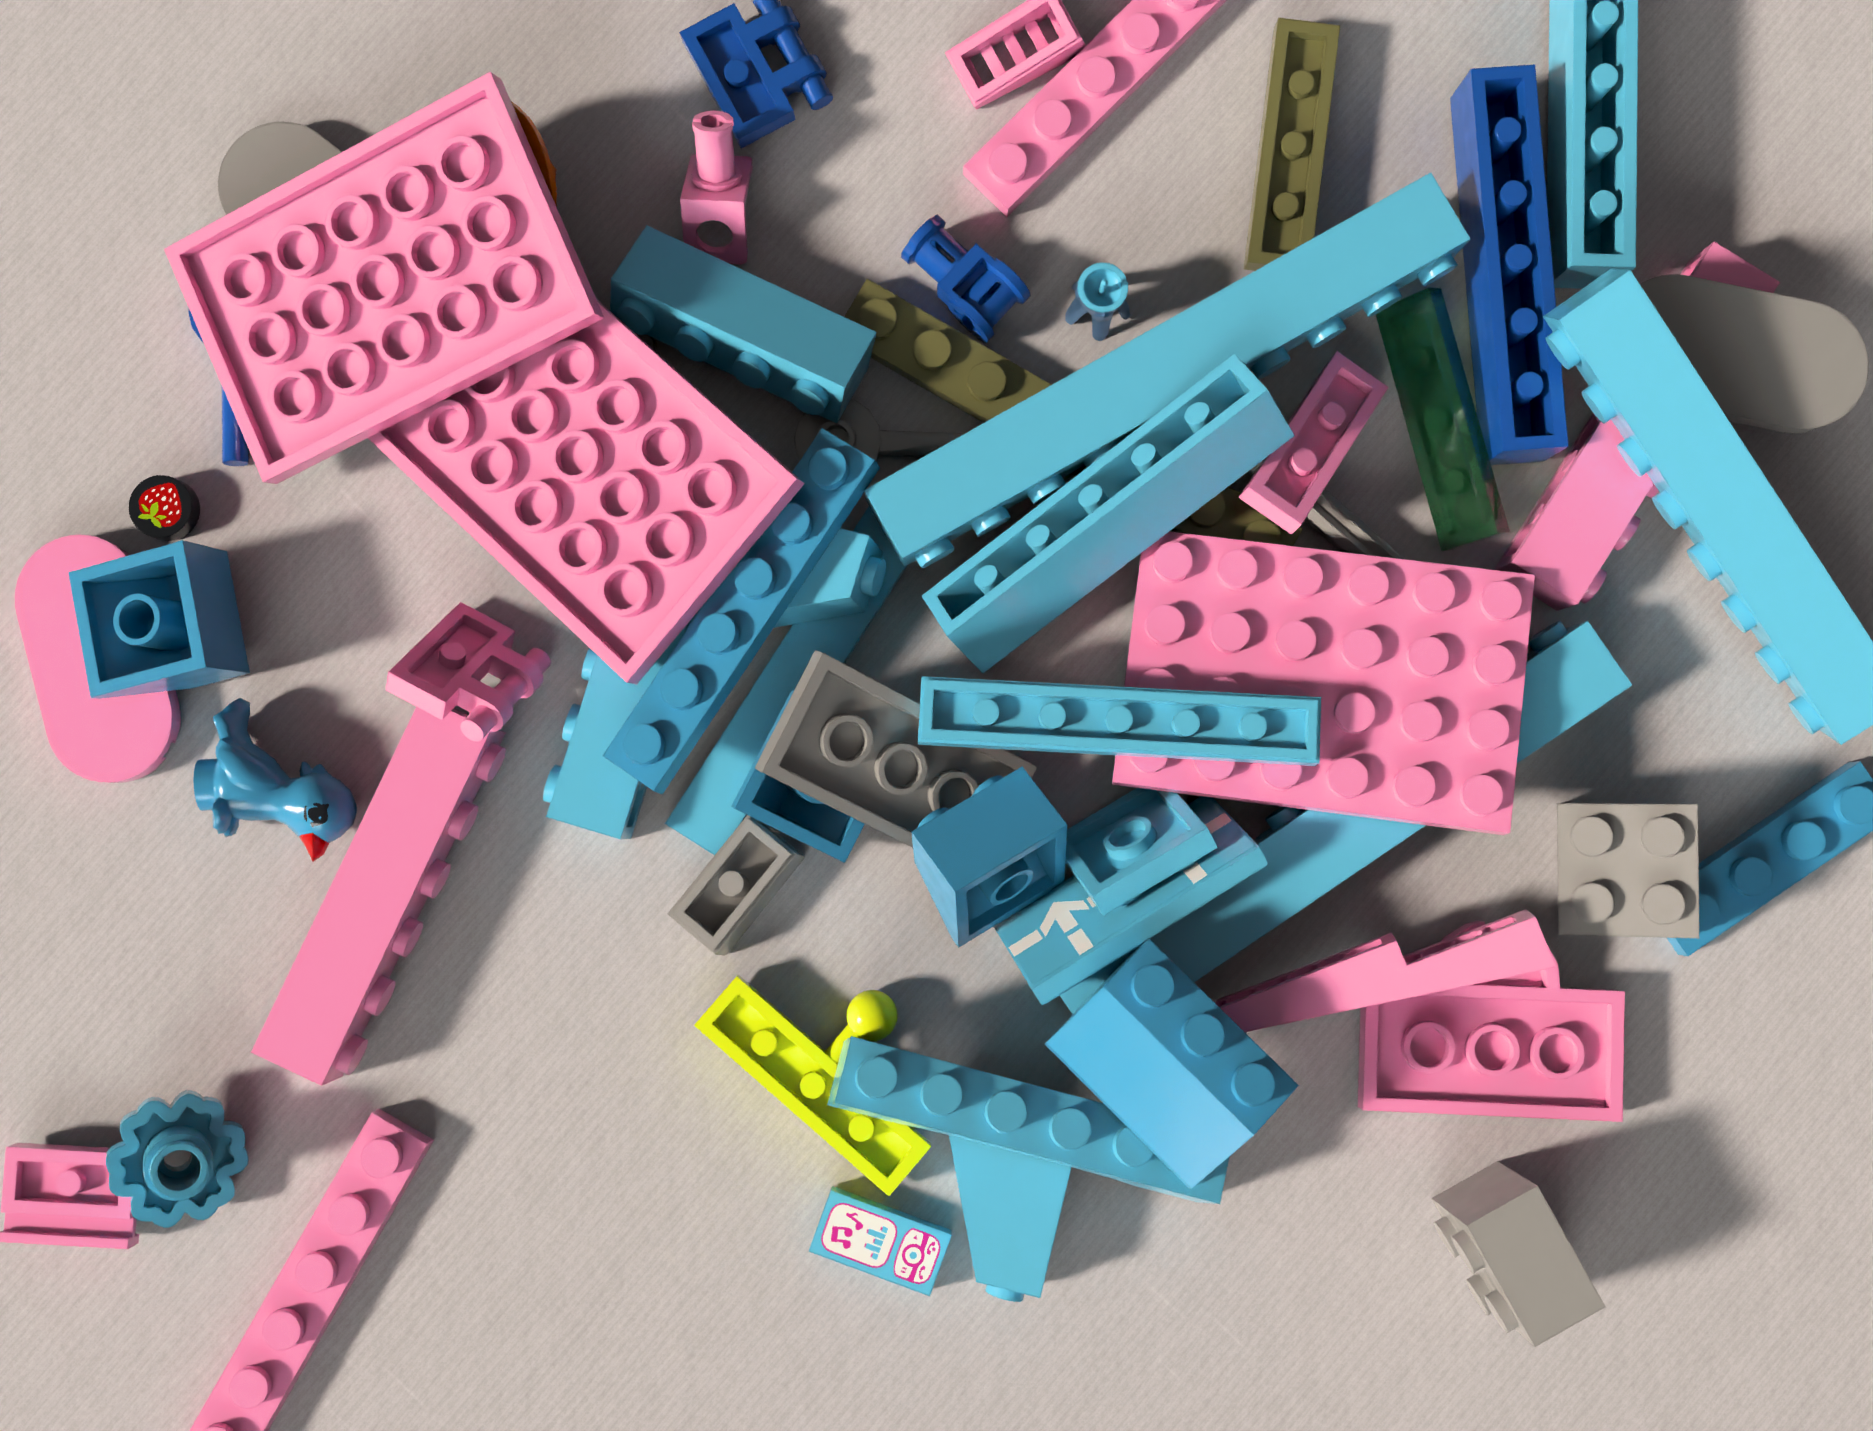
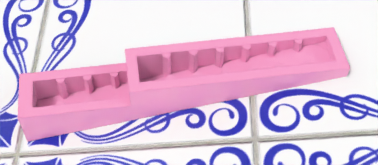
M1525 909L1404 956L1391 932L1216 999L1213 1002L1244 1032L1546 970L1557 966L1536 917Z

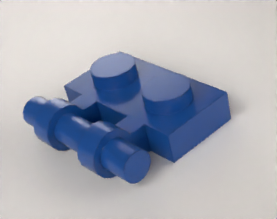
M753 0V4L761 17L747 24L735 3L679 32L686 50L719 110L733 117L734 126L732 132L741 149L796 120L794 110L787 96L795 92H803L812 110H819L833 100V95L824 81L827 75L824 66L816 54H809L798 34L800 29L798 19L791 7L783 6L780 0ZM769 44L777 45L787 63L786 66L775 72H772L760 50Z

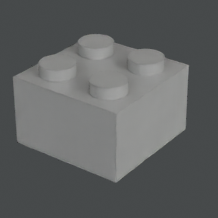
M1557 803L1558 935L1700 939L1698 804Z
M1497 1161L1431 1198L1442 1217L1434 1222L1441 1240L1452 1256L1456 1258L1460 1255L1466 1266L1474 1274L1466 1279L1470 1292L1487 1316L1492 1313L1506 1333L1515 1329L1529 1343L1536 1347L1606 1307L1538 1185Z

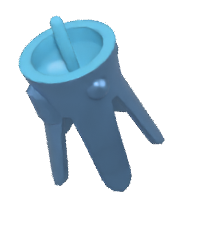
M1110 263L1093 264L1086 268L1079 280L1072 285L1076 297L1066 311L1065 321L1072 325L1088 312L1092 316V336L1095 340L1102 341L1107 337L1112 316L1116 310L1121 318L1125 320L1129 318L1130 310L1126 300L1128 282L1124 273L1115 265Z

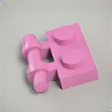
M460 602L388 671L386 691L441 720L456 706L467 710L470 714L461 722L460 729L465 737L479 742L489 731L496 732L500 730L512 717L514 704L520 698L532 696L541 686L543 673L549 668L551 660L548 654L539 648L531 649L525 656L513 651L512 644L515 630ZM487 673L501 680L494 688L481 682Z

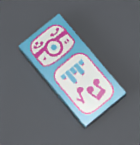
M832 1186L809 1252L930 1296L950 1242L952 1230Z

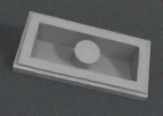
M747 815L668 912V915L715 955L725 956L801 864L804 856L761 822Z

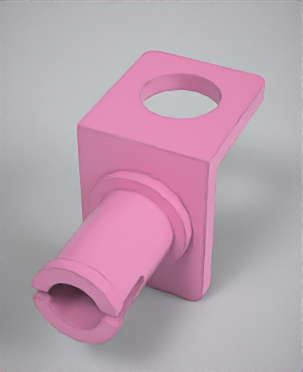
M716 110L701 112L694 116L692 122L693 131L695 132L696 154L690 157L680 197L684 243L729 264H745L748 257L745 203L753 169L752 158L748 156H734L732 132L734 123L733 117L730 114ZM705 221H720L729 227L733 239L724 247H712L705 244L699 238L697 228Z

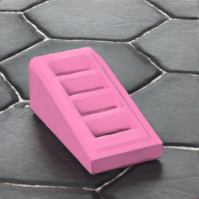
M1027 0L954 46L945 54L977 110L1073 59L1086 45L1062 0ZM1046 18L1050 19L1059 36V39L1051 44H1048L1037 24ZM1025 29L1038 51L1028 58L1015 36ZM1004 41L1016 66L1008 71H1005L993 46ZM979 53L982 54L995 78L985 85L970 59Z

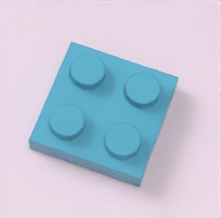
M1136 788L1067 829L1066 864L1104 916L1117 907L1133 903L1144 891L1174 873L1190 868L1198 859L1218 847L1208 827L1177 793Z

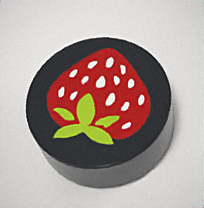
M156 475L143 480L133 490L129 500V514L133 524L142 533L159 540L174 541L185 537L194 529L200 516V503L194 490L186 483L170 476Z

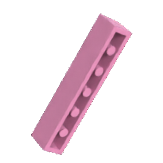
M1715 241L1691 258L1680 274L1774 293L1780 283ZM1592 413L1494 569L1535 575L1533 596L1556 611L1579 604V602L1586 604L1594 597L1607 576V572L1601 569L1612 549L1617 551L1622 549L1636 532L1641 519L1634 514L1646 496L1652 498L1659 492L1647 473L1639 477L1621 456L1617 445L1624 438L1612 420L1604 424L1594 413Z
M416 707L251 1053L321 1086L341 1078L344 1073L350 1075L355 1070L367 1048L368 1040L361 1036L372 1014L378 1016L384 1010L393 994L396 982L390 979V975L399 957H407L421 935L423 922L417 920L427 898L434 899L442 890L449 876L451 864L445 862L455 839L463 840L474 824L478 813V806L472 803L483 780L488 783L491 782L502 765L506 749L500 746L506 732L502 730L496 732L489 731L481 741H472L465 737L460 729V724L468 716L467 714L453 709L441 720Z

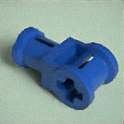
M937 214L928 219L914 233L903 249L901 258L909 265L916 262L938 282L937 297L948 306L954 317L971 334L987 343L994 336L992 328L1016 302L1024 304L1031 296L1030 291L1010 267L1001 260L990 256L977 243L969 251L944 229L946 222Z

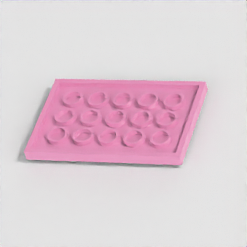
M492 72L466 84L164 249L261 479L265 483L278 484L604 318L504 84Z
M597 300L604 316L603 319L376 433L368 439L626 683L637 685L805 483Z
M1168 532L1140 555L1124 687L1321 697L1319 764L1316 766L1115 755L1112 785L1497 835L1509 834L1511 830L1535 575Z

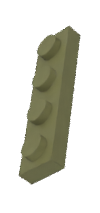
M1278 17L1274 26L1244 270L1256 271L1314 238L1340 25Z

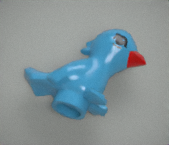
M238 698L213 716L220 739L215 752L217 758L200 759L195 764L193 783L197 806L201 811L212 810L213 828L217 829L218 834L224 833L225 837L236 834L240 819L248 821L274 819L284 823L299 836L312 862L324 855L330 842L340 838L354 824L357 813L354 797L350 789L339 779L331 776L321 764L316 765L312 769L304 761L301 763L299 770L300 777L290 778L273 757L253 744L247 730L250 717V702Z

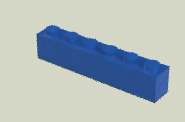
M1535 64L1473 68L1469 70L1451 96L1450 105L1460 222L1470 237V240L1463 247L1481 466L1544 462L1568 447L1562 367L1546 342L1545 338L1553 333V331L1543 318L1544 315L1556 308L1536 69Z

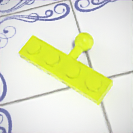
M740 975L734 978L695 1023L694 1026L886 1195L890 1196L931 1148V1143L912 1126L889 1122L827 1105L843 1042L851 1036L871 1042L879 1041L886 1038L894 1030L898 1013L894 1001L887 994L878 990H867L856 995L847 1009L848 1025L826 1050Z

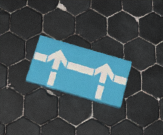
M1200 796L1187 805L1208 827L1218 848L1198 859L1190 868L1174 873L1144 891L1133 903L1117 907L1104 916L1075 875H1073L1038 900L995 925L994 928L1040 1004L1044 1005L1268 865V862L1260 847L1214 798Z

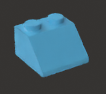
M182 540L69 572L91 698L102 699L191 689L250 673L227 551Z
M1023 767L1005 777L997 775L987 779L977 787L971 797L951 809L944 807L931 812L919 823L917 829L911 832L914 862L951 938L958 948L1038 900L1065 880L1067 823Z

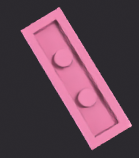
M1337 351L1326 363L1288 421V425L1295 436L1261 462L1239 498L1292 535L1306 519L1387 391L1388 386Z

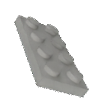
M815 650L755 769L913 848L911 832L917 829L919 823L931 812L944 807L951 809L971 797L979 785L993 776L1001 775L1005 777L1023 767L1032 778L1037 767L1005 749L918 745L919 703L829 655Z

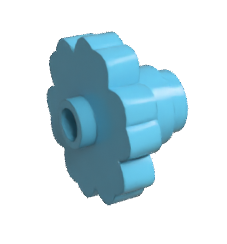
M185 1090L179 1093L171 1105L159 1097H150L144 1100L137 1110L129 1112L122 1118L120 1134L123 1141L111 1146L106 1154V1167L109 1172V1189L111 1193L120 1197H131V1213L135 1219L145 1222L152 1221L163 1228L174 1226L181 1220L185 1212L197 1220H205L211 1217L218 1207L225 1205L234 1197L235 1187L231 1176L238 1174L248 1165L245 1132L242 1125L234 1121H224V1108L220 1100L208 1096L203 1097L192 1090ZM185 1150L191 1152L189 1160L181 1166H171L164 1160V1157L173 1151Z

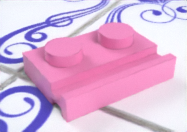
M16 1143L7 1146L1 1201V1213H5L4 1230L0 1232V1242L129 1249L138 1244L139 1234L135 1233L136 1219L131 1213V1197L116 1196L109 1189L106 1154L110 1148Z

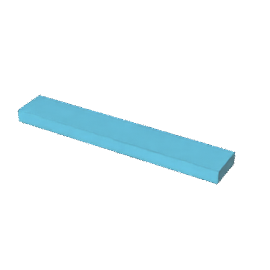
M870 507L867 508L853 532L869 535L883 552L882 559L886 561V572L879 593L875 597H869L864 613L798 623L791 626L665 822L666 825L713 855L719 851L747 816L731 806L791 690H795L814 651L823 652L845 664L907 568V566L903 567Z
M922 676L918 745L1316 766L1319 764L1321 697Z

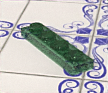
M1426 288L1395 302L1390 307L1376 314V319L1441 551H1448L1510 532L1442 289Z

